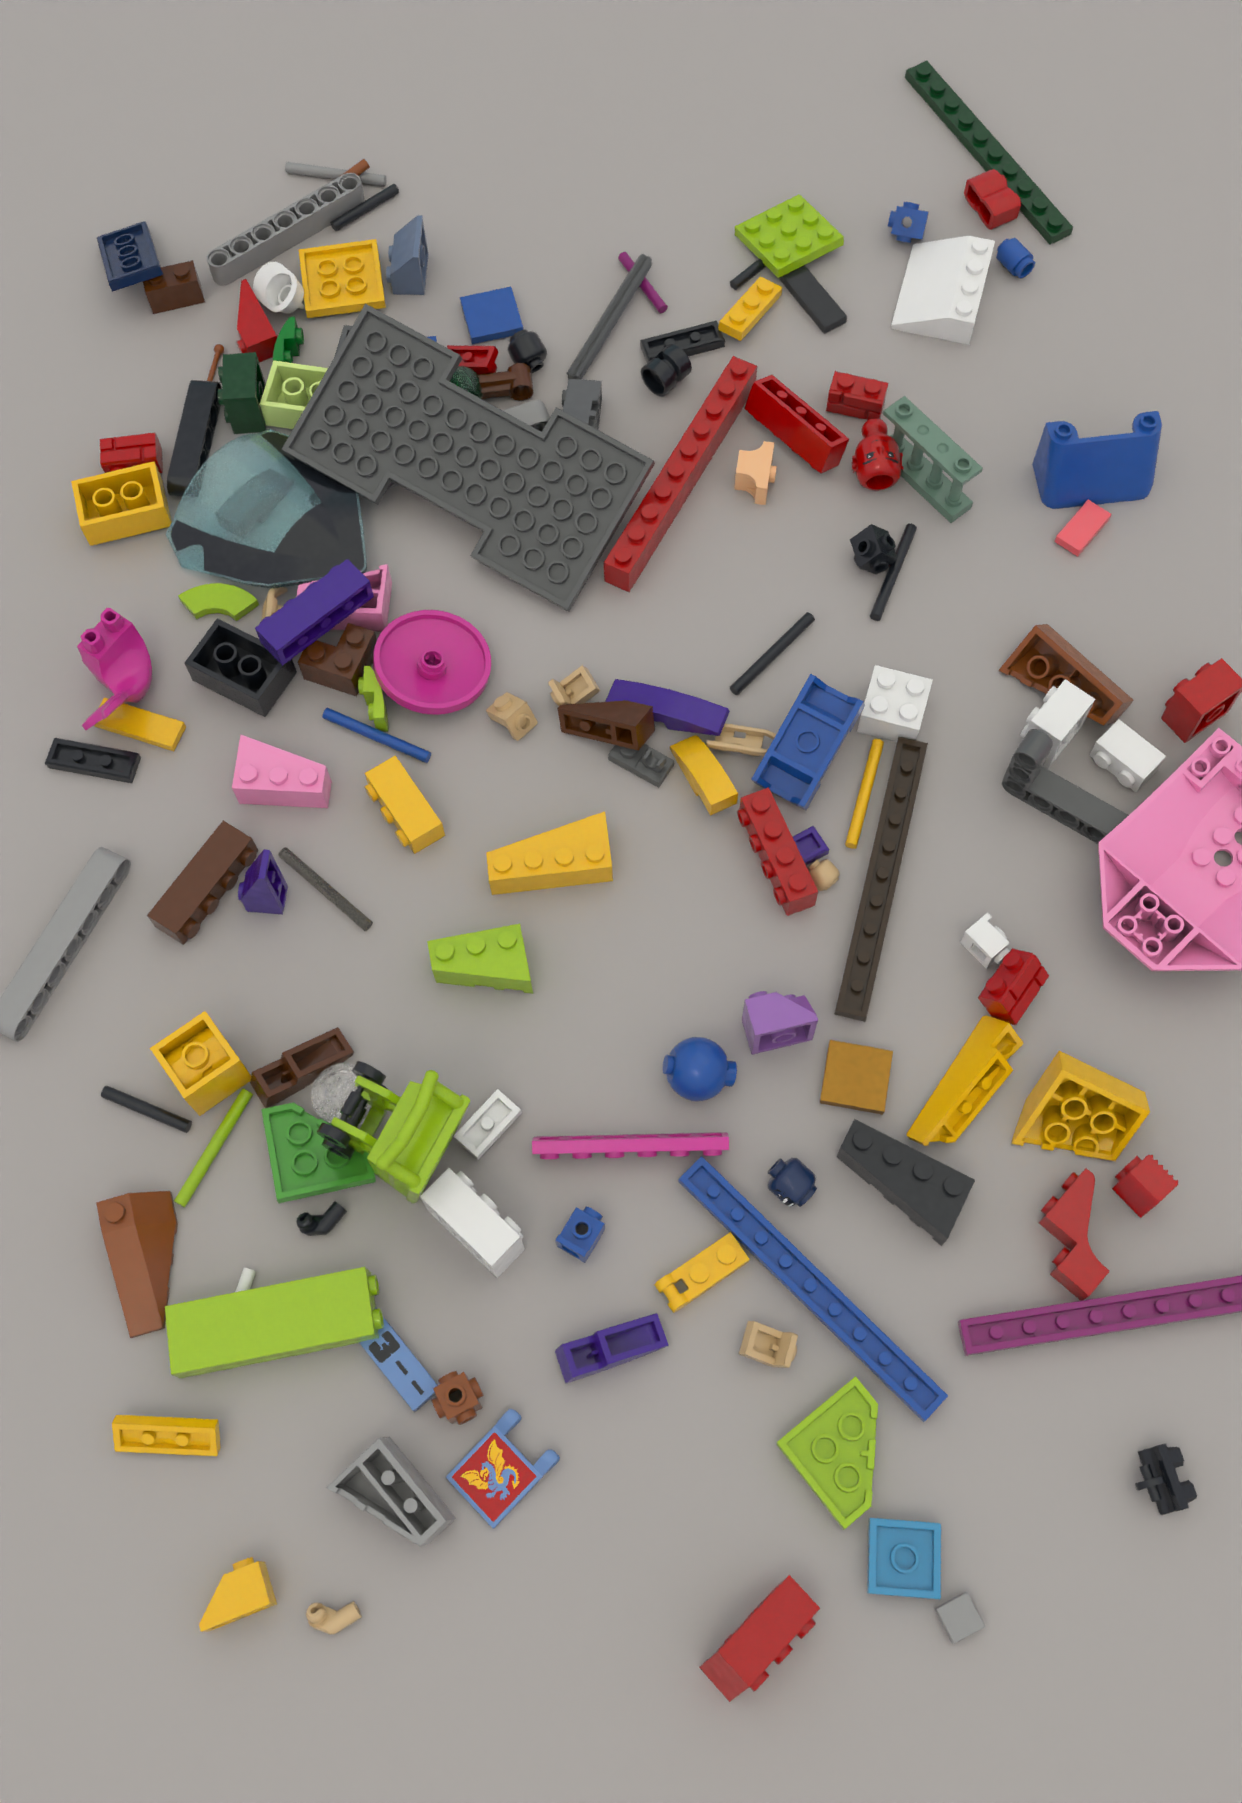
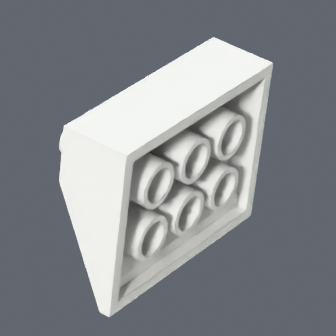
M963 236L913 244L891 329L969 345L995 241L974 236Z

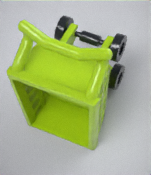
M357 1061L352 1070L357 1075L354 1081L357 1087L356 1091H351L340 1110V1113H342L340 1119L334 1117L331 1125L322 1123L317 1130V1134L324 1138L322 1145L326 1149L347 1160L351 1159L355 1151L364 1154V1152L369 1153L367 1160L375 1175L403 1194L406 1200L411 1203H417L457 1131L470 1104V1099L463 1094L459 1096L438 1082L439 1075L434 1070H428L425 1073L422 1084L410 1081L403 1095L399 1097L382 1085L386 1078L382 1072L371 1065ZM369 1104L371 1105V1109L367 1114L360 1129H358L357 1127L367 1111L365 1109V1106ZM387 1111L392 1112L378 1139H375L374 1135Z

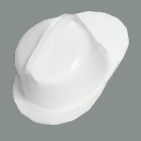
M269 262L259 269L254 278V294L270 311L290 314L298 308H305L302 303L304 288L290 270L278 262Z

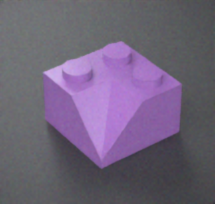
M760 991L751 994L748 997L749 999H745L742 1023L752 1055L813 1040L818 1018L805 995L796 997L794 994L782 996L777 992L767 994L766 991Z

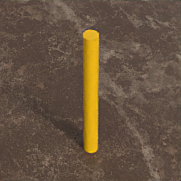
M873 739L845 843V846L851 849H856L884 745V742L880 739Z

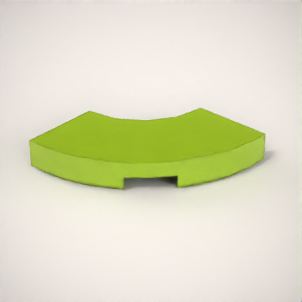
M222 583L196 586L178 595L179 600L196 619L207 614L220 613L238 621L259 606L258 600L246 590Z

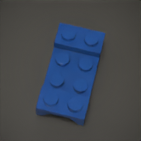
M810 674L751 780L764 789L769 787L772 793L806 811L848 732H851L865 707L864 701L847 696Z

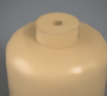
M816 859L808 866L811 870L809 873L819 891L829 889L839 879V870L829 859H824L821 862Z

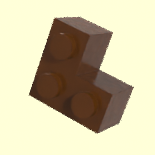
M347 623L337 646L316 640L303 650L298 660L303 679L357 697L359 693L358 680L359 677L364 675V666L371 667L373 664L374 648L377 641L375 631Z

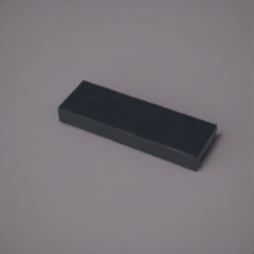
M805 265L780 277L783 285L824 334L846 323L847 315Z
M716 320L640 340V347L648 363L651 359L656 358L657 354L669 344L680 347L687 356H692L725 347V339L722 332L718 330L719 325Z
M54 738L45 765L50 769L133 783L141 756L136 752Z

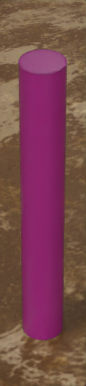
M622 252L618 259L629 273L634 265V261L627 252ZM645 277L639 287L660 314L664 313L668 306Z

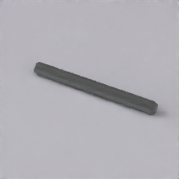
M644 254L638 257L567 371L568 380L583 378L651 268V257Z

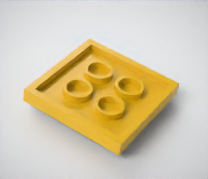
M376 239L298 249L307 318L359 312L365 304L375 309L386 308Z

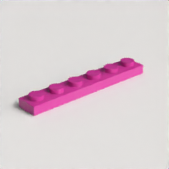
M727 1132L533 1137L532 1154H540V1159H558L559 1154L572 1153V1158L576 1159L591 1158L592 1153H605L606 1158L624 1157V1152H637L638 1157L657 1156V1151H670V1156L681 1157L689 1156V1151L700 1150L703 1151L705 1156L722 1155V1150H729V1135Z

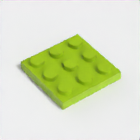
M800 194L735 226V235L758 259L762 260L763 264L777 278L844 245V236Z

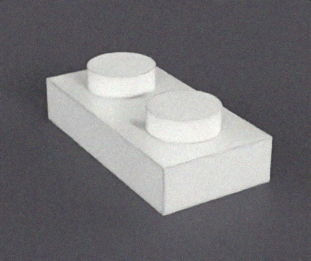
M497 1089L453 1137L479 1160L520 1116L522 1111Z

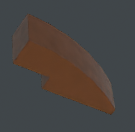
M337 1027L283 1052L281 1059L253 1071L250 1084L264 1107L268 1108L317 1081L350 1058L354 1051Z

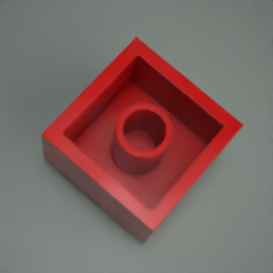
M1222 658L1212 665L1209 662L1204 664L1195 673L1194 678L1191 680L1185 678L1174 687L1173 692L1175 694L1165 703L1167 708L1161 719L1186 743L1230 711L1242 692V678Z

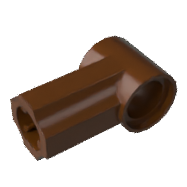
M516 363L511 365L507 371L478 374L481 399L510 396L514 400L524 401L531 398L534 393L531 369L527 364Z

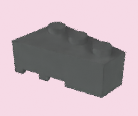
M569 379L567 390L562 392L563 411L599 430L602 381Z

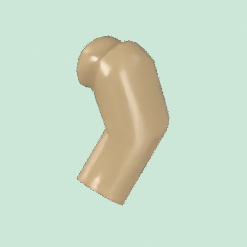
M354 1601L338 1611L317 1602L311 1604L306 1611V1618L310 1626L330 1635L338 1633L362 1617Z

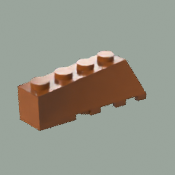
M1048 624L1035 625L999 669L1002 673L1011 675L1019 679L1023 684L1034 687L1045 694L1053 686L1058 688L1066 679L1095 698L1087 717L1103 726L1115 723L1134 701Z

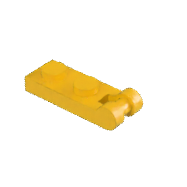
M730 1232L673 1272L659 1279L654 1286L659 1293L663 1292L669 1300L667 1305L675 1313L747 1264L750 1259ZM682 1280L688 1290L680 1294L675 1284Z

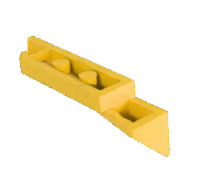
M987 1015L980 1019L907 1132V1137L910 1140L924 1146H928L929 1142L936 1141L944 1143L956 1142L1013 1071L1007 1059L1024 1043L1010 1023Z

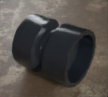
M669 344L657 354L656 358L651 359L644 365L640 373L648 389L657 396L663 397L675 387L676 381H682L691 373L692 366L688 356L680 347Z

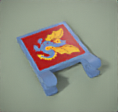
M509 1409L446 1476L449 1482L493 1529L560 1460L559 1455L554 1450L549 1449L533 1466L505 1435L522 1418L513 1409Z

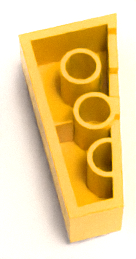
M605 811L486 853L488 878L492 895L613 881Z

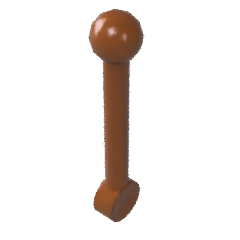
M217 344L214 347L215 355L207 381H213L220 355L224 353V347L221 344Z

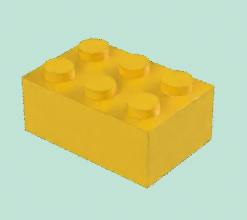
M155 461L71 481L80 528L90 546L173 526L163 480Z

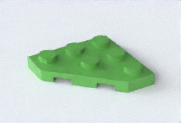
M294 1102L261 1109L278 1204L376 1182L374 1171L367 1160L369 1153L364 1152V1154L355 1151L351 1159L347 1160L332 1153L322 1145L324 1138L317 1134V1130L322 1123L329 1124L321 1118H315Z

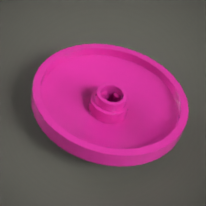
M419 610L396 618L383 629L375 644L373 667L380 687L397 704L414 712L439 715L461 710L472 704L482 694L490 677L491 654L482 634L465 619L439 610Z

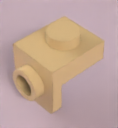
M583 665L561 682L554 679L548 682L552 689L550 695L558 706L585 703L600 692L589 670Z
M508 692L498 697L486 710L490 719L507 727L513 739L517 741L538 723L527 702Z
M748 1321L739 1354L771 1367L789 1368L797 1353L796 1342L798 1335L792 1332H781L756 1321Z

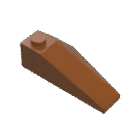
M170 1191L127 1193L96 1202L102 1236L129 1336L134 1338L164 1329L166 1322L165 1306L168 1305L170 1289L168 1287L170 1267L173 1265L174 1257L172 1253L174 1235L177 1233L178 1225L172 1193Z

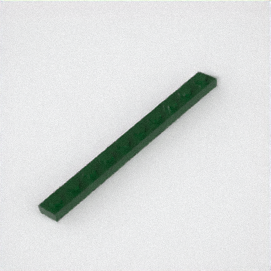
M926 60L907 69L905 79L986 172L995 169L1006 178L1007 187L1020 197V211L1048 244L1051 245L1071 235L1073 226L932 65Z

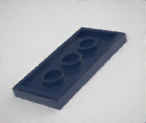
M146 221L98 236L97 242L112 292L163 275Z

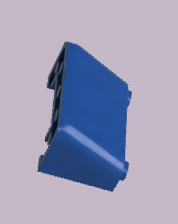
M1159 411L1138 414L1132 423L1133 433L1079 438L1076 428L1071 423L1066 421L1047 422L1032 463L1043 504L1049 508L1060 509L1083 506L1088 499L1095 504L1145 499L1149 495L1154 483L1162 429Z

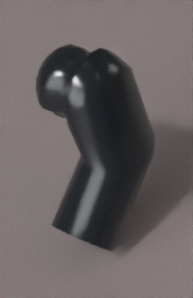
M334 1201L323 1215H310L308 1212L300 1214L296 1224L301 1233L305 1235H326L331 1232L347 1211Z

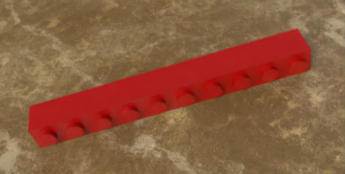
M732 356L605 559V582L627 592L631 591L746 404L753 382L756 381L757 365Z

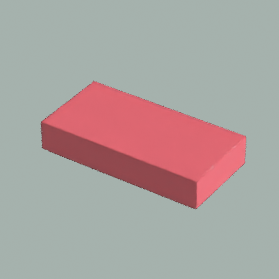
M1088 499L1056 536L1054 542L1078 557L1109 521L1112 514Z

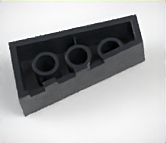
M854 1119L837 1154L838 1159L869 1185H873L892 1205L895 1204L910 1217L909 1219L913 1223L927 1231L940 1246L948 1239L975 1182V1179Z

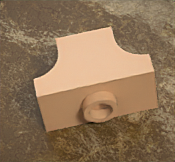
M763 441L762 446L754 451L739 450L735 490L749 492L754 497L755 504L766 505L769 482L775 483L777 466L772 465L775 442Z

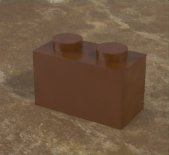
M193 260L161 267L163 275L143 281L145 293L153 314L205 303L201 283Z

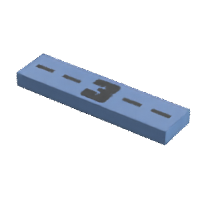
M383 1317L384 1328L378 1329L379 1338L359 1343L410 1408L416 1412L435 1395L433 1388L438 1386V1384Z

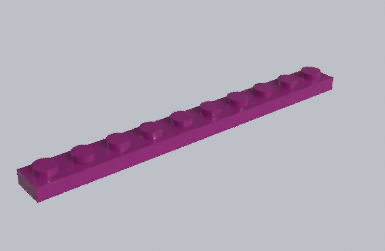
M1242 1275L962 1319L958 1321L964 1354L969 1356L1242 1312Z

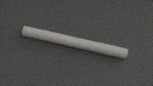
M286 162L285 164L286 173L336 179L347 171ZM365 172L359 175L361 183L386 186V175Z

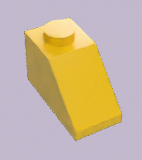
M250 1557L232 1565L234 1571L223 1575L199 1623L201 1632L212 1631L277 1605L265 1562H254L253 1557Z

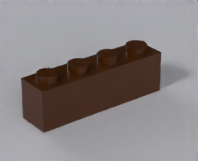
M223 820L147 914L153 925L182 945L188 939L193 938L198 933L200 924L206 916L212 914L217 909L219 900L224 893L235 886L238 876L243 869L249 867L254 862L258 849L253 839Z

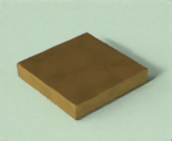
M830 1040L819 1103L883 1115L885 1112L893 1051Z

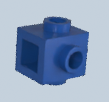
M904 201L903 207L897 206L896 211H891L888 227L892 228L891 234H895L896 240L911 243L912 238L922 240L929 211L918 210L919 204ZM905 217L911 218L912 225L910 227L903 225Z

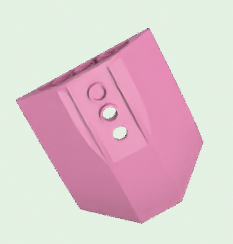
M1220 728L1144 802L1098 842L1103 929L1151 971L1242 970V845L1235 840V834L1242 832V746ZM1218 851L1228 852L1232 858L1231 864L1228 866L1218 865L1214 860V854Z

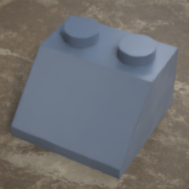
M417 215L394 234L393 246H389L388 256L391 266L386 268L387 283H391L393 294L425 295L429 253L423 216Z

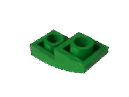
M289 317L280 330L273 352L274 361L293 363V356H300V345H304L303 329L298 328L295 317Z

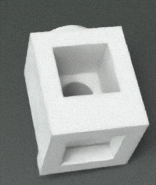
M988 912L965 931L960 941L986 969L994 962L997 965L1001 964L1004 956L1010 952L1007 948L1010 942L999 927H993L989 923L992 916Z

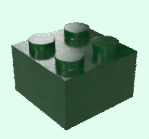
M256 352L223 354V366L218 367L219 380L222 384V389H218V400L220 406H224L226 423L231 424L234 434L267 432V425L259 405L266 383Z

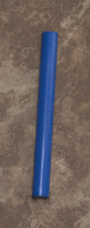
M326 708L323 712V719L422 762L428 763L430 760L431 752L330 708Z

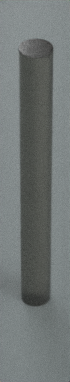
M284 847L279 852L278 856L360 928L367 931L372 926L373 922L291 850Z

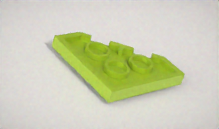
M856 1376L776 1442V1445L843 1530L872 1506L878 1403Z

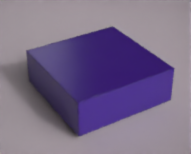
M814 826L793 836L806 866L816 859L818 860L829 854V848Z

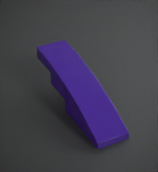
M619 679L614 680L605 701L627 700L653 707L654 722L664 723L667 729L720 736L730 712L726 707L698 697L653 685Z

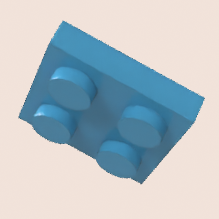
M869 1518L867 1594L941 1599V1523Z

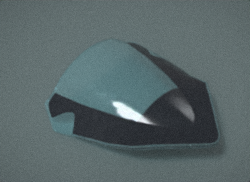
M268 429L258 434L243 435L230 441L203 464L185 490L174 519L166 532V536L181 567L245 585L279 588L317 581L328 574L331 568L335 565H340L346 559L358 570H361L362 573H365L367 570V557L359 494L283 452L281 449L289 436Z

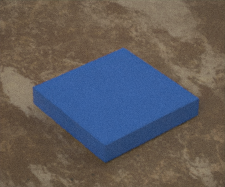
M511 286L460 297L472 345L510 337L523 330Z

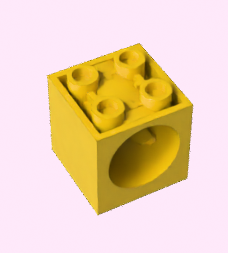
M206 1011L150 1048L182 1097L199 1116L251 1081V1074Z

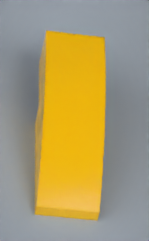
M697 735L670 746V750L696 796H700L710 816L737 804L738 792L713 753Z

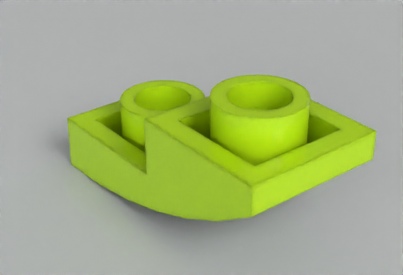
M364 666V675L359 677L358 680L359 694L364 695L366 705L368 706L369 720L374 721L376 729L388 732V713L381 687L372 668Z

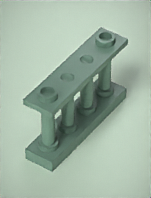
M903 396L883 411V415L895 425L894 433L891 437L898 443L899 453H903L902 466H904V469L901 470V477L952 523L972 508L973 501L962 492L963 485L981 473L983 467L906 396ZM904 435L914 443V446L904 438ZM923 453H925L929 458H931L934 461L933 464L923 455ZM942 472H946L953 479V482H951Z

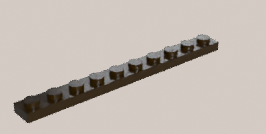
M898 737L834 1015L863 1022L866 1021L928 743Z

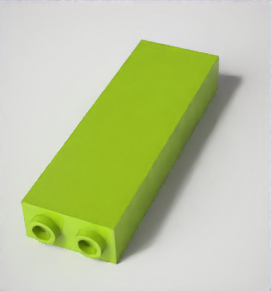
M360 1267L165 1306L171 1375L181 1379L379 1338L378 1329L384 1328L382 1311L380 1308L375 1309L374 1296L379 1295L377 1276L371 1275V1272L366 1267Z

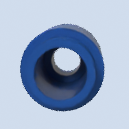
M1017 238L1006 239L998 246L996 258L1013 276L1024 278L1033 270L1035 266L1033 255Z

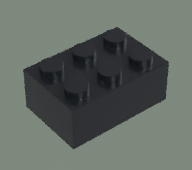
M218 618L184 663L193 681L264 717L267 716L297 673L292 659L282 666L261 644L258 638Z

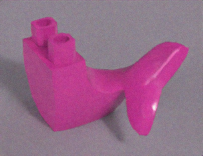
M106 608L100 614L101 621L94 628L86 629L80 636L82 641L77 645L85 666L101 684L114 694L85 720L82 727L86 731L102 719L107 718L123 703H138L149 690L152 681L150 655L143 638L132 622L111 608Z

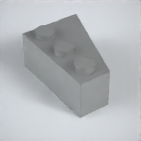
M390 1437L378 1438L326 1487L353 1502L359 1509L367 1511L383 1521V1524L418 1546L431 1543L456 1519Z

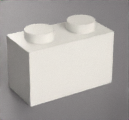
M1120 719L1096 741L1089 755L1099 767L1107 769L1117 777L1123 786L1131 788L1134 792H1137L1159 770L1166 758V755Z

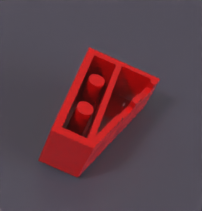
M788 1575L699 1668L729 1702L749 1687L756 1691L769 1677L765 1669L773 1660L779 1665L793 1650L789 1645L791 1640L796 1635L802 1639L815 1626L816 1622L812 1617L818 1612L820 1607Z

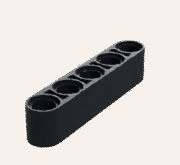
M190 381L167 475V491L169 495L200 496L220 411L218 389H222L220 382Z

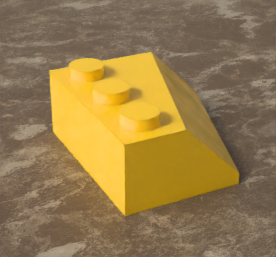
M1058 1051L1026 1098L1011 1142L1021 1146L1024 1143L1041 1145V1149L1054 1151V1148L1071 1150L1075 1152V1155L1116 1161L1150 1113L1146 1094L1132 1085Z

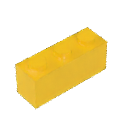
M396 755L364 773L368 785L364 786L367 794L373 802L376 800L382 805L380 812L388 824L393 822L398 830L395 831V834L403 847L409 845L413 853L416 854L445 836L442 822Z

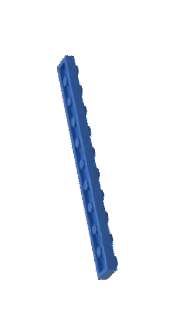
M702 1156L679 1178L678 1182L923 1422L948 1397L921 1368Z

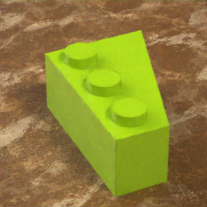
M520 923L427 941L432 972L436 983L475 987V985L494 987L495 990L513 989L533 994Z

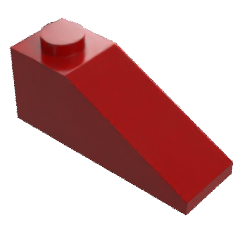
M247 279L241 281L237 331L240 340L236 341L241 353L256 352L260 363L273 357L277 335Z

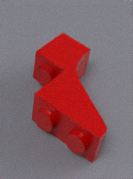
M1087 1168L1079 1176L1073 1172L1061 1185L1065 1192L1059 1199L1054 1196L1050 1198L1040 1210L1045 1216L1039 1222L1042 1227L1067 1247H1064L1053 1259L1052 1263L1056 1267L1050 1275L1080 1301L1089 1297L1110 1272L1096 1258L1088 1242V1226L1095 1176Z

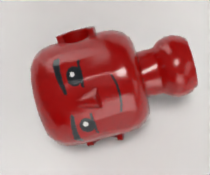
M870 419L862 426L861 432L864 439L858 443L855 455H852V472L857 473L858 482L864 488L884 490L898 482L901 470L904 469V466H902L903 453H899L898 443L894 438L887 435V424L882 419Z

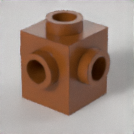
M457 1371L450 1372L438 1380L440 1385L433 1388L437 1397L431 1400L439 1418L441 1419L446 1416L451 1424L457 1422L458 1425L477 1416L476 1411L482 1409L479 1398L484 1396L476 1378L473 1377L469 1380L465 1372L458 1375ZM460 1390L462 1398L458 1402H452L450 1394Z

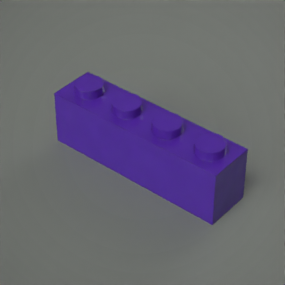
M348 559L340 565H335L328 574L317 582L311 583L305 591L294 599L288 600L281 609L273 615L265 617L255 627L261 644L283 666L372 599L374 594L371 583Z

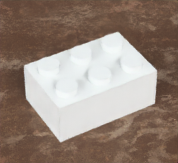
M448 1168L420 1198L428 1212L498 1278L525 1250L522 1242L524 1236L520 1233L522 1230L510 1217L507 1216L503 1220L500 1217V1213L496 1210L498 1208L497 1205L486 1194L483 1193L479 1197L473 1187V1182L462 1171L455 1174Z

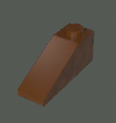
M624 700L566 704L558 707L561 732L639 751L655 731L653 707Z

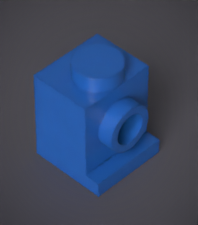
M586 1206L583 1211L576 1207L562 1232L555 1240L557 1247L586 1263L605 1231V1223L601 1222L603 1216L590 1207ZM581 1224L586 1225L588 1232L584 1235H579L576 1232L577 1226Z

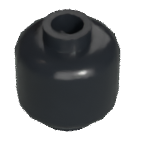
M525 329L518 331L509 339L510 344L507 351L514 364H527L531 369V373L540 370L544 366L543 361L546 359L547 350L537 333L533 331L528 332Z

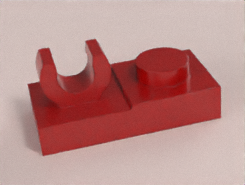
M447 346L448 349L459 354L462 358L454 374L475 373L478 376V374H491L497 371L495 361L499 352L496 346Z

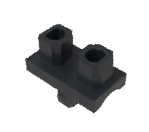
M1165 1443L1138 1451L1143 1465L1139 1468L1144 1481L1135 1483L1137 1491L1147 1488L1152 1502H1156L1160 1515L1189 1508L1188 1503L1195 1500L1197 1494L1193 1483L1189 1480L1180 1482L1175 1468L1183 1466L1184 1463L1180 1448L1167 1447Z

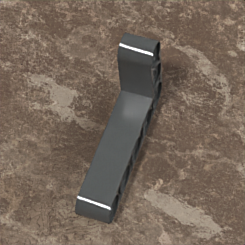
M1029 730L1012 756L1002 780L1003 788L1014 797L1098 844L1129 815L1044 768L1043 766L1053 746V741L1046 733L1040 730Z

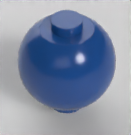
M691 1037L679 1042L671 1050L670 1055L664 1057L663 1074H667L669 1085L679 1096L691 1101H705L718 1095L724 1086L732 1087L734 1085L737 1065L735 1061L727 1060L725 1051L716 1042L704 1037Z

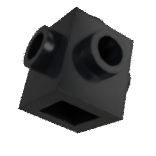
M870 524L850 539L855 554L854 561L862 570L877 575L887 570L889 565L898 560L893 538L887 530Z

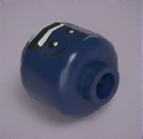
M780 1158L768 1171V1174L771 1176L768 1182V1189L787 1206L792 1207L797 1204L801 1207L817 1190V1187L814 1185L816 1181L815 1174L797 1158H790L785 1162Z

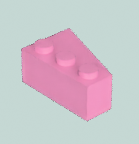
M388 564L379 566L378 570L362 573L370 581L374 597L333 627L332 630H345L347 623H351L372 631H383L387 626L392 579ZM313 582L298 585L297 596L305 591Z
M240 735L232 790L239 804L328 808L332 781L325 765Z

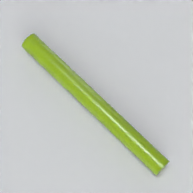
M242 1088L176 1196L174 1202L185 1208L252 1098L253 1094L248 1090Z

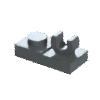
M646 744L639 751L615 745L608 754L609 761L658 788L674 766L673 759Z

